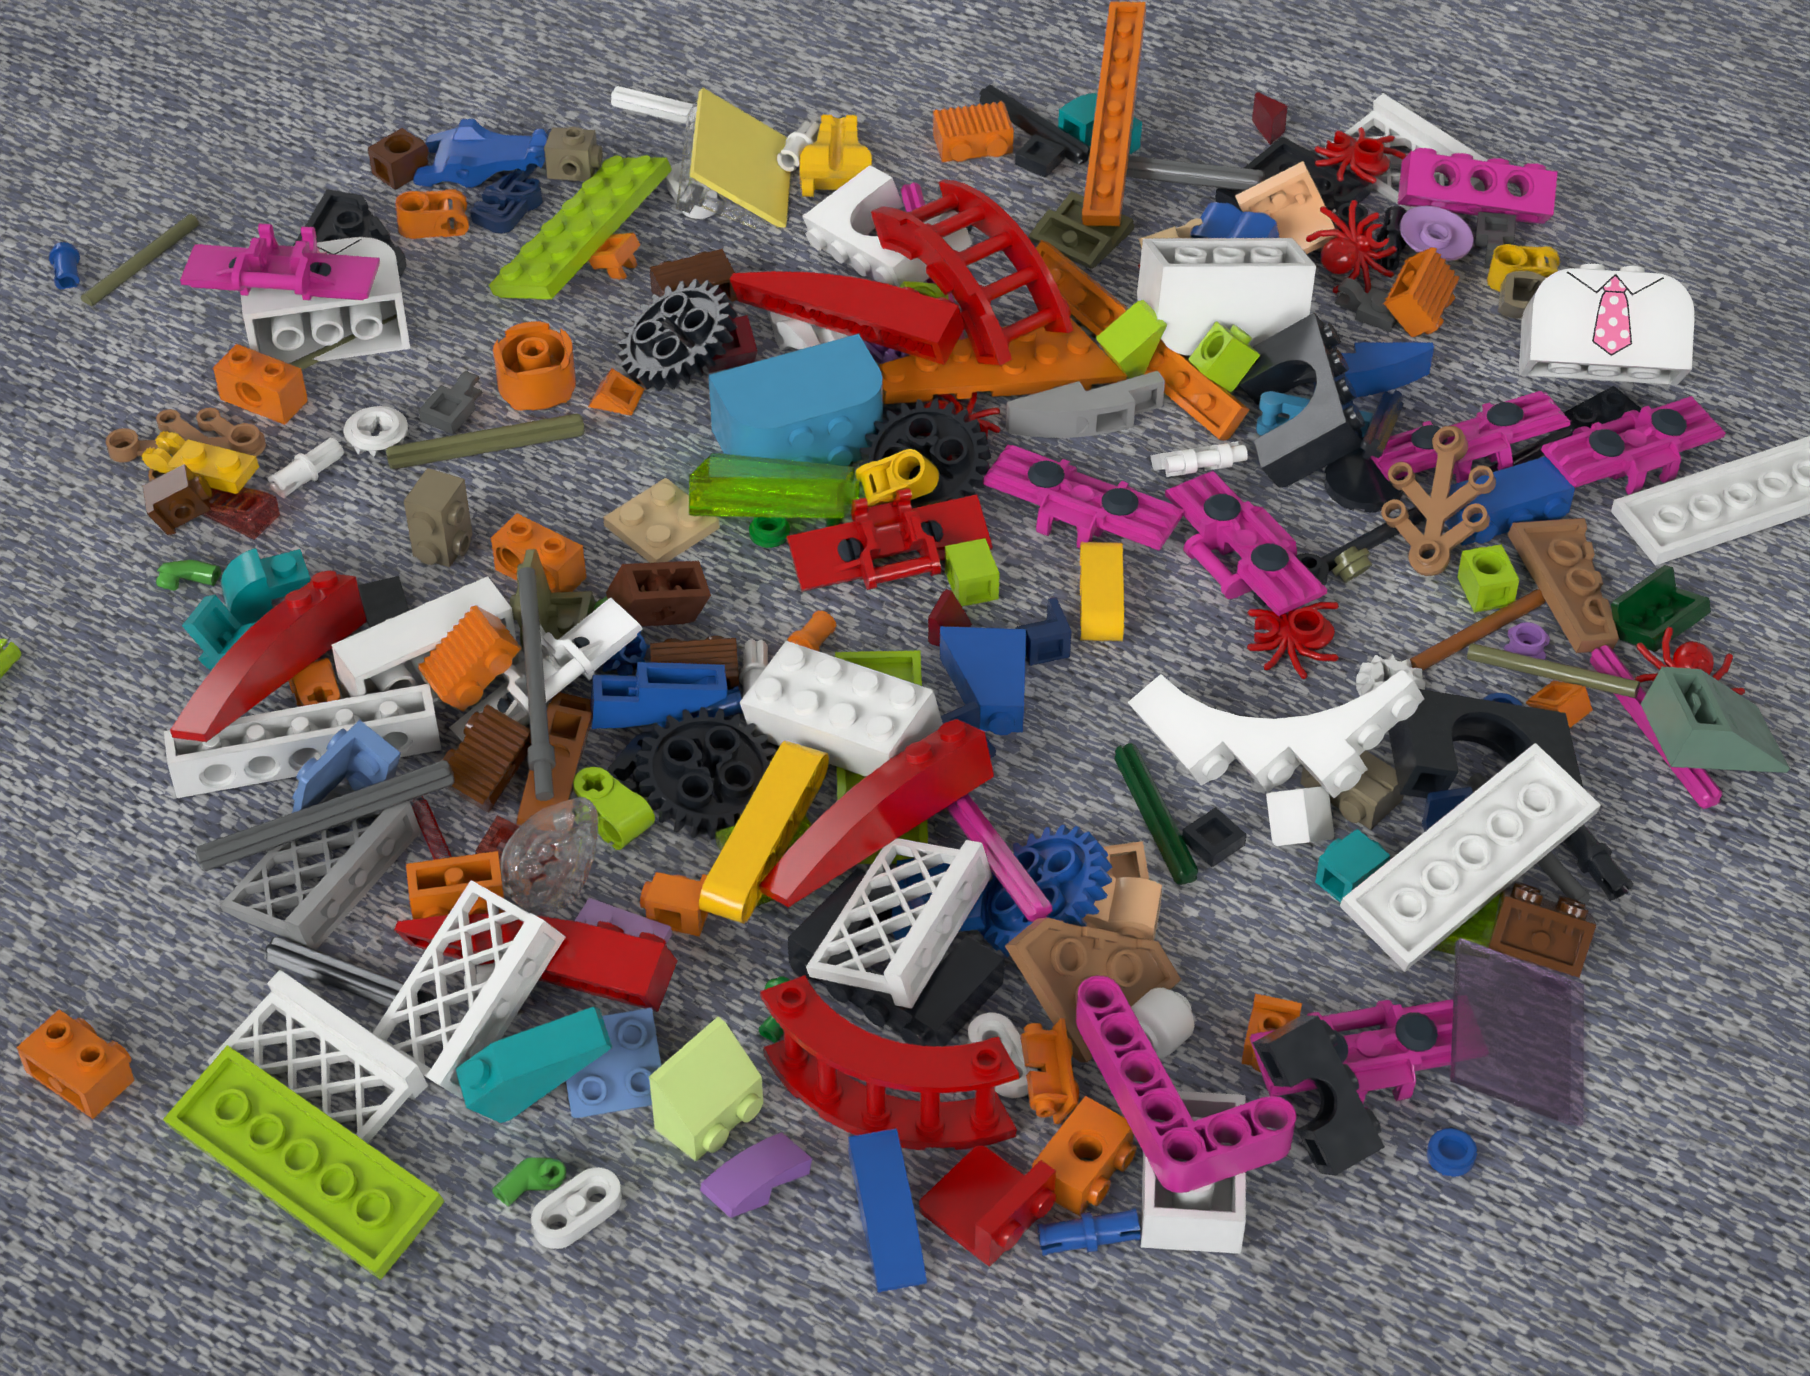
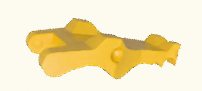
M827 114L821 115L817 141L807 145L800 153L799 171L802 197H814V190H838L869 165L872 166V155L869 149L858 142L856 115H846L844 118H835Z

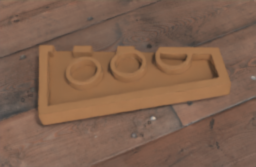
M1585 518L1513 523L1508 532V537L1537 587L1541 590L1544 599L1575 652H1592L1595 648H1600L1604 645L1610 646L1613 650L1619 636L1609 601L1602 597L1600 589L1603 585L1601 573L1594 569L1592 559L1595 552L1592 542H1587L1585 537L1587 530Z

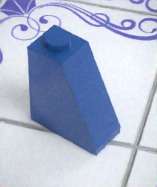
M940 626V660L964 704L976 702L980 707V730L991 731L996 735H1008L1011 732L1023 733L1026 629Z

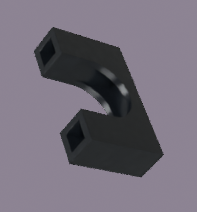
M1315 312L1254 346L1253 348L1260 356L1239 383L1250 398L1259 405L1260 397L1265 392L1272 391L1284 394L1302 384L1316 382V389L1310 402L1297 416L1254 440L1261 469L1278 488L1288 487L1360 448V443L1363 439L1361 428L1365 426V422L1360 411L1353 404V400L1357 398L1351 382L1345 377V372L1349 368L1345 358L1337 349V345L1341 344L1339 335L1331 323L1325 325Z
M1419 689L1424 700L1418 705L1414 714L1406 720L1399 721L1388 730L1400 795L1427 799V795L1431 792L1448 790L1459 772L1453 746L1455 741H1469L1484 745L1501 755L1509 764L1536 743L1583 787L1566 713Z
M857 868L788 937L789 963L798 976L805 975L808 980L813 978L809 977L806 966L864 878L865 872ZM888 886L872 889L868 899L872 902L893 893V890ZM893 908L876 914L879 922L890 919ZM871 917L852 922L847 929L848 934L851 935L873 926ZM966 936L936 967L912 1009L895 1005L889 993L818 978L814 979L825 985L830 995L841 1003L850 1001L861 1008L865 1016L873 1024L880 1027L886 1024L900 1033L905 1043L921 1046H946L1004 983L1005 958L971 937ZM865 944L855 947L858 954ZM850 950L841 954L830 956L827 964L836 966L853 959ZM865 968L866 972L874 973L868 968Z

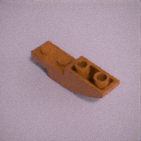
M559 692L552 698L551 703L548 704L549 744L555 749L556 766L552 769L554 797L547 801L536 799L534 771L530 769L517 817V825L530 827L538 831L561 833L574 789V777L578 773L579 764L592 724L591 699Z

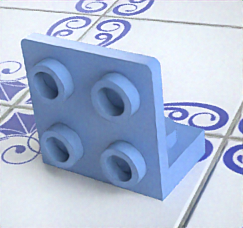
M361 720L348 731L344 728L339 730L328 743L326 748L328 751L318 760L314 757L309 759L299 770L296 776L299 780L298 787L292 796L294 800L292 813L319 804L344 778L348 780L354 791L394 778L401 752Z
M652 1008L603 1016L613 1048L566 1080L571 1116L573 1118L652 1105L649 1076L661 1066Z

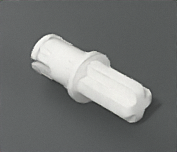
M805 121L797 131L789 134L786 139V146L777 155L778 165L783 170L790 172L796 170V167L798 168L802 150L807 145L817 141L819 132L817 129L820 127L818 123L814 121L811 124Z
M329 438L305 455L298 453L295 455L293 462L268 477L271 489L282 498H285L311 479L315 482L318 480V473L343 456L344 450L335 438Z
M749 639L745 643L743 668L739 672V681L743 685V697L768 665V645L763 640L755 641Z

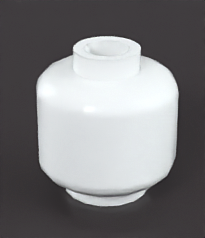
M1153 988L1131 1006L1159 1058H1165L1173 1053L1193 1033L1195 1023L1191 1005L1180 993L1166 988Z

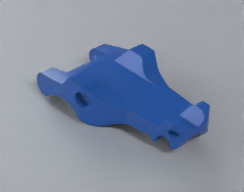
M461 119L457 128L435 133L427 137L425 144L429 153H436L433 165L420 167L416 170L413 181L415 185L431 187L440 182H454L466 188H472L482 184L499 171H513L515 169L525 171L527 165L531 163L538 165L541 169L545 162L544 147L548 136L543 129L534 130L532 136L501 135L485 129L475 119Z

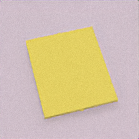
M702 87L698 93L690 177L776 227L787 226L791 171L783 170L777 162V155L786 146L787 137Z

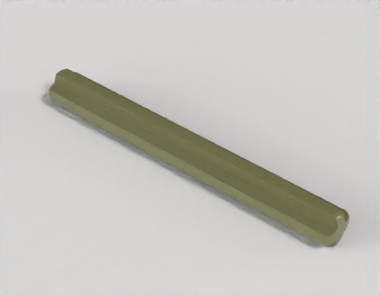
M571 414L390 446L386 449L389 467L391 469H398L584 435L585 428L582 416L580 414Z

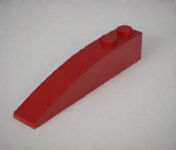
M815 272L733 273L730 278L738 302L848 336L859 334L864 341L942 365L946 364L965 328L957 304L947 298H933L920 294L917 290L910 287L900 288L886 283L851 276Z
M332 570L322 571L313 575L311 581L299 590L288 593L284 601L272 608L247 630L218 661L171 727L172 738L201 742L209 741L332 648V644L345 639L366 623L367 619L356 576L340 575Z
M954 719L942 724L938 730L919 742L908 745L903 752L885 762L857 783L824 812L789 848L759 884L760 892L789 908L896 838H899L993 778L994 772L985 731Z
M488 913L468 914L470 924L489 918ZM448 915L397 921L394 930L409 945L426 950ZM537 916L565 936V939L539 978V981L644 1009L652 1008V1011L659 1012L678 961L666 946L667 942L664 939L647 932H641L639 937L625 934L624 930L620 927L604 921H599L597 926L577 921ZM518 919L501 925L503 944L514 940L524 922ZM491 929L471 936L473 954L493 948ZM461 939L449 943L443 955L456 959L463 958ZM492 959L479 965L495 963V960Z

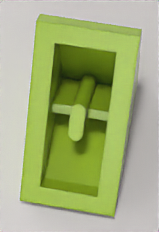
M1139 300L1100 333L1096 340L1107 356L1130 379L1145 374L1167 324L1163 320L1157 319L1155 311L1144 300Z

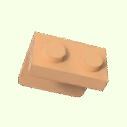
M1304 162L1235 195L1242 212H1262L1269 215L1277 222L1279 238H1293L1306 254L1323 247L1329 240L1337 238V236L1320 237L1312 242L1306 241V237L1319 230L1335 229V226L1328 216L1320 212V207H1325V204Z

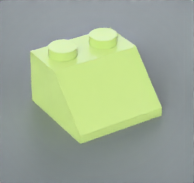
M720 1017L715 1018L649 1076L655 1129L694 1161L700 1159L707 1151L710 1153L718 1151L727 1141L729 1132L741 1121L747 1123L754 1119L763 1105L762 1076L726 1022Z

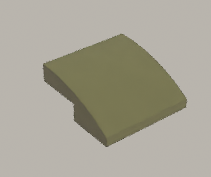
M1071 191L1056 211L1047 210L1028 237L1030 241L1039 244L1041 240L1049 242L1068 259L1093 269L1135 228L1132 218L1122 214L1120 226H1085L1082 223L1084 196Z

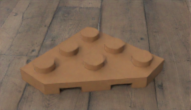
M1038 918L1007 943L1005 947L1053 1025L1060 1018L1065 1019L1067 1037L1070 1038L1073 1045L1072 1055L1080 1063H1088L1093 1058L1076 1025L1078 989L1084 980L1092 976H1105L1114 980L1121 988L1130 1007L1151 989L1166 988L1171 990L1181 981L1180 976L1158 941L1119 935L1117 932L1089 926L1081 927L1063 923L1064 921L1052 918Z

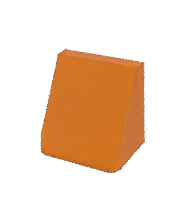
M611 368L600 382L588 407L632 416L645 389Z
M1554 680L1526 701V704L1533 708L1566 713L1569 728L1593 711L1585 686Z

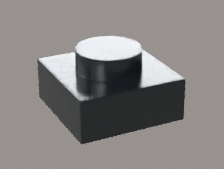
M1035 134L1015 153V165L1046 178L1065 160L1066 147Z
M1215 807L1183 828L1182 838L1187 846L1207 864L1214 867L1245 846L1246 833Z

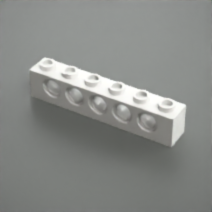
M430 684L239 717L207 742L172 738L170 730L164 731L167 764L176 797L182 798L296 777L299 770L309 759L314 757L318 760L328 751L326 749L328 743L339 730L344 728L348 731L359 720L400 751V757L441 750Z

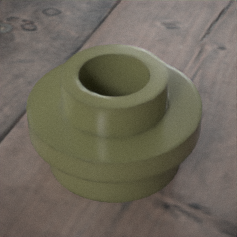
M1356 546L1345 550L1334 559L1337 566L1332 570L1335 577L1340 575L1344 583L1359 576L1373 565L1368 558L1370 552L1367 548L1358 551Z

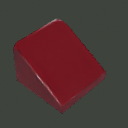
M1257 92L1254 96L1252 122L1269 145H1271L1285 132L1288 105Z
M946 589L942 592L928 616L929 644L940 647V626L971 627L972 625L969 617L951 590Z

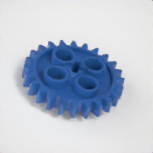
M1061 825L1055 834L1049 827H1046L1039 839L1033 833H1030L1027 845L1023 847L1017 842L1013 844L1015 857L1052 905L1053 910L1046 917L1061 920L1067 924L1081 927L1087 926L1083 918L1087 914H1098L1099 910L1095 907L1094 902L1107 898V893L1101 887L1112 882V878L1106 873L1112 868V864L1106 858L1108 853L1089 831L1084 833L1079 826H1075L1070 831L1065 825ZM991 870L992 879L988 882L985 928L977 930L995 951L1000 950L1006 957H1009L1010 954L1005 945L1034 921H1028Z

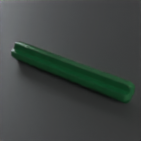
M1133 743L1118 746L1115 749L1116 755L1114 760L1174 882L1178 885H1185L1196 881L1198 868L1138 747Z

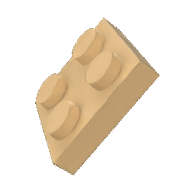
M667 478L662 479L603 517L604 526L649 563L668 562L720 528L717 517Z

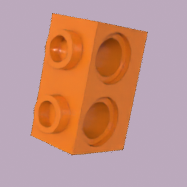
M518 513L491 537L495 570L516 581L517 567L524 562L527 549L537 550L551 593L573 592L587 578L583 545Z

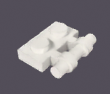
M1237 441L1151 455V462L1154 471L1165 469L1166 477L1196 473L1198 468L1205 467V471L1232 467L1234 462L1246 461L1248 455L1246 446L1238 445Z

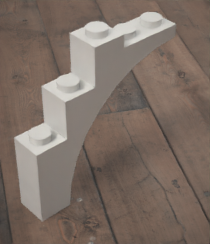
M1402 669L1376 689L1342 706L1307 716L1278 719L1243 717L1210 708L1181 692L1162 674L1156 677L1128 703L1140 719L1200 785L1222 776L1227 770L1228 765L1237 759L1268 793L1275 786L1282 785L1288 781L1293 775L1294 770L1302 764L1321 786L1335 798L1342 791L1353 788L1360 780L1361 775L1368 770L1359 755L1365 750H1370L1377 746L1383 739L1384 734L1396 723L1406 720L1413 715L1418 705L1424 700V697L1414 680Z

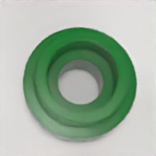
M775 510L759 512L754 516L749 526V536L752 542L764 548L778 547L787 541V536L790 535L789 523L780 512Z

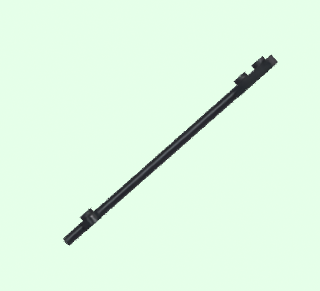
M1612 386L1563 412L1570 420V426L1558 429L1512 454L1513 466L1541 458L1545 455L1541 451L1543 445L1572 436L1576 428L1582 426L1591 428L1592 424L1597 422L1604 424L1622 418L1625 412L1637 410L1640 413L1641 407L1615 386ZM1498 463L1489 468L1493 472L1498 471ZM1416 506L1408 510V519L1414 525L1426 520ZM1384 523L1322 557L1309 553L1298 554L1296 557L1325 586L1329 571L1337 566L1334 559L1342 552L1353 546H1356L1358 551L1364 548L1370 550L1400 533L1396 528H1392ZM1254 593V599L1262 607H1265L1267 604Z

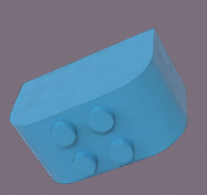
M859 334L708 375L712 432L733 471L741 478L753 483L769 485L793 479L803 480L814 473L832 468L839 469L843 466H848L852 461L862 460L860 448L869 447L865 435H877L874 422L879 421L883 423L882 373Z

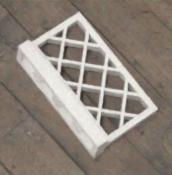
M1384 93L1373 101V111L1345 132L1358 141V129L1362 127L1366 132L1374 125L1385 132V136L1392 135L1395 137L1393 142L1383 143L1384 147L1407 146L1412 151L1417 148H1430L1436 150L1437 155L1451 156L1455 153H1465L1472 155L1473 160L1486 162L1488 160ZM1373 136V137H1365V138L1377 139V138L1384 137V136ZM1386 154L1391 165L1402 164V159ZM1349 164L1346 169L1349 170V171H1351L1352 173H1354V172L1350 169V164ZM1390 165L1387 173L1375 177L1376 183L1372 184L1371 187L1398 204L1399 192L1391 188V184L1400 183L1401 173H1391ZM1434 173L1436 182H1440V185L1444 186V181H1448L1446 176L1442 173ZM1471 178V184L1476 190H1485L1481 180ZM1400 205L1407 211L1414 208L1413 206Z
M896 838L884 846L806 966L809 977L889 993L895 1005L912 1009L992 877L983 844L966 840L959 850ZM897 854L914 857L915 859L892 870L889 867ZM942 863L951 864L947 871L930 877L927 869ZM920 872L922 873L925 880L900 890L897 884L898 881ZM888 885L892 886L894 893L872 902L869 901L868 895L872 889ZM927 893H932L926 904L910 910L907 904L908 901ZM901 904L904 913L879 922L876 914ZM871 917L873 926L851 935L848 934L847 929L852 922ZM911 925V929L906 937L889 943L886 937L887 934ZM881 938L884 946L858 956L855 947ZM850 950L853 959L836 966L827 964L830 956ZM889 958L891 959L884 971V975L865 971V968Z
M471 880L372 1034L416 1063L425 1077L462 1099L463 1094L456 1068L489 1044L501 1040L562 944L565 936L541 918L524 911ZM481 897L487 901L489 918L470 924L468 913L477 899ZM498 908L502 909V910L505 911V912L499 914V909H498ZM518 919L524 922L514 940L503 944L501 925ZM491 929L493 948L473 954L471 936ZM461 939L463 958L444 964L443 952L448 944ZM494 959L496 968L486 982L477 985L475 965ZM465 969L467 988L448 994L446 975ZM435 980L437 999L418 1005L417 993L423 983ZM469 1000L470 1009L460 1023L451 1025L449 1006ZM439 1010L441 1029L422 1035L420 1016ZM409 1020L411 1039L395 1045L389 1043L387 1039L396 1025ZM442 1040L443 1051L433 1067L429 1068L425 1065L423 1046ZM413 1050V1057L406 1052Z
M281 970L267 983L271 989L268 996L207 1061L210 1065L227 1045L235 1051L254 1048L255 1065L270 1075L288 1072L289 1089L304 1099L322 1096L323 1112L338 1123L357 1121V1133L355 1135L367 1143L370 1142L410 1095L416 1098L428 1087L416 1063ZM275 1010L286 1016V1031L262 1035V1024ZM295 1023L302 1028L295 1029ZM313 1037L320 1040V1055L296 1059V1040ZM287 1042V1060L263 1064V1046ZM329 1047L336 1052L329 1053ZM350 1061L355 1065V1079L330 1083V1064ZM321 1066V1085L297 1089L296 1070ZM363 1071L370 1076L363 1077ZM384 1085L393 1091L382 1105L365 1107V1088ZM356 1090V1109L331 1113V1094Z

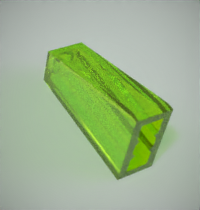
M711 453L689 475V515L844 518L852 508V501L859 499L860 483L859 481H854V467Z

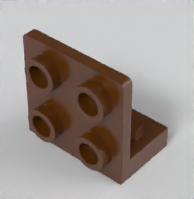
M1514 882L1513 888L1507 887L1499 894L1502 904L1491 934L1488 949L1579 978L1597 925L1589 910L1585 908L1586 904L1565 896H1559L1558 901L1554 902L1543 898V895L1540 894V889L1520 882Z

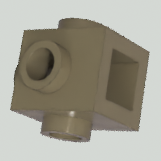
M552 127L544 147L547 179L586 181L591 178L596 167H601L603 158L602 146L597 145L596 131L579 127Z

